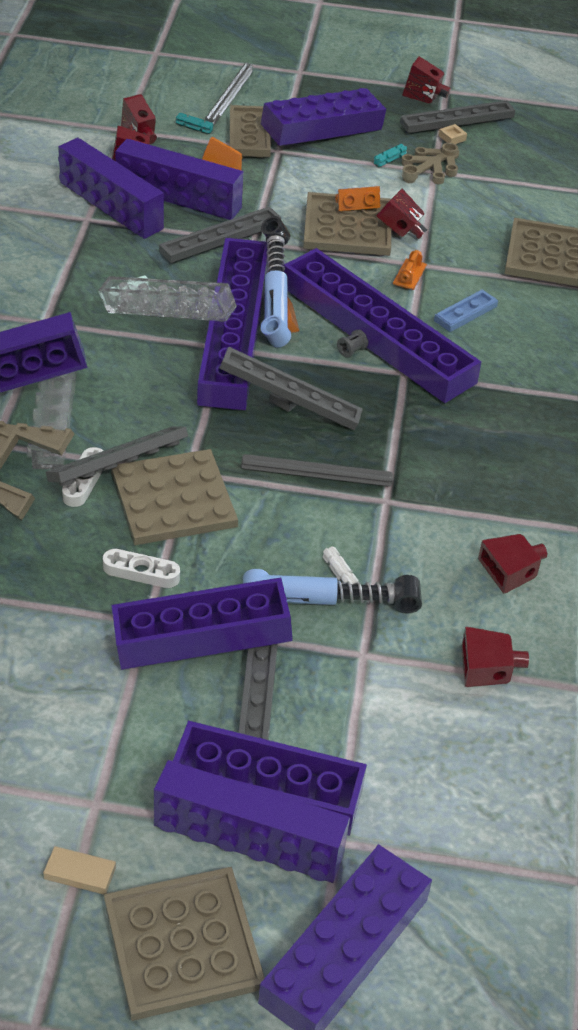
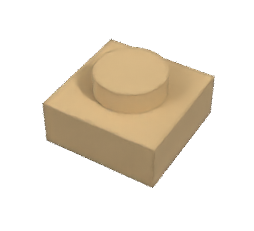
M456 124L439 129V137L446 143L457 144L466 141L467 133Z

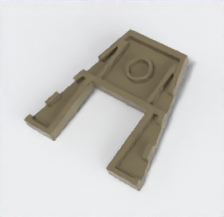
M0 421V469L19 439L62 456L75 434L69 428L56 430L51 426L41 425V428L29 427L24 423L11 425ZM0 481V505L22 521L35 500L34 496Z

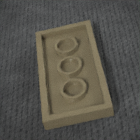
M230 105V147L242 153V157H270V135L261 125L263 106Z

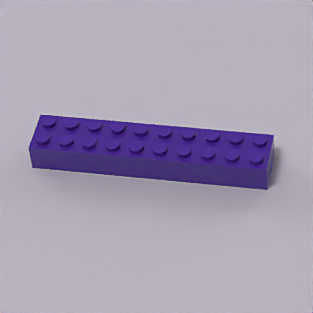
M225 238L198 378V406L246 410L250 382L229 374L219 367L228 347L254 358L264 297V278L267 274L268 256L267 243L265 241Z
M315 248L283 265L285 268L283 272L287 275V291L347 334L351 335L354 330H362L367 336L368 349L442 402L450 401L478 383L482 361L319 249Z

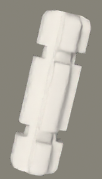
M332 546L323 551L324 560L327 564H330L329 567L337 579L342 582L341 584H346L347 581L355 584L358 581L356 576L351 573L352 570L342 556H339L340 553L335 547Z

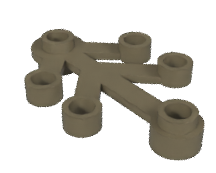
M444 143L440 149L417 147L414 156L410 154L403 155L401 164L404 166L402 169L403 180L406 183H414L419 174L431 167L434 170L432 182L435 184H443L445 174L449 177H455L458 172L455 159L459 157L460 153L458 146L454 143ZM444 160L447 161L445 174L442 172L441 162ZM413 163H422L418 166L413 165Z

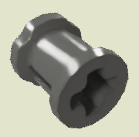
M360 329L354 330L350 336L342 337L337 341L339 352L346 358L351 357L358 349H365L368 346L367 336Z

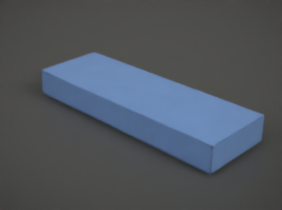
M480 290L435 314L434 321L447 331L452 332L496 308L498 300L484 290Z

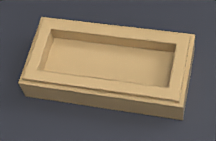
M54 846L43 876L45 880L106 894L116 869V861Z

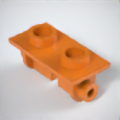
M380 186L338 189V194H335V201L338 203L339 211L380 208Z
M419 250L412 251L409 259H405L393 281V285L401 286L405 289H415L427 266L426 263H422L423 256Z

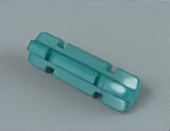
M179 113L176 116V123L184 126L185 124V127L197 131L202 130V132L207 134L213 131L214 124L212 122H204L203 119L188 116L184 113Z
M399 144L374 157V164L381 167L407 154V147Z

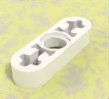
M97 447L88 448L82 453L80 459L103 450ZM103 468L96 470L97 474L88 479L76 477L74 478V483L64 485L62 488L63 502L71 507L83 505L102 474Z
M120 549L108 550L103 555V570L108 575L163 588H172L180 581V567L173 561ZM138 565H145L149 569L139 572L134 568Z

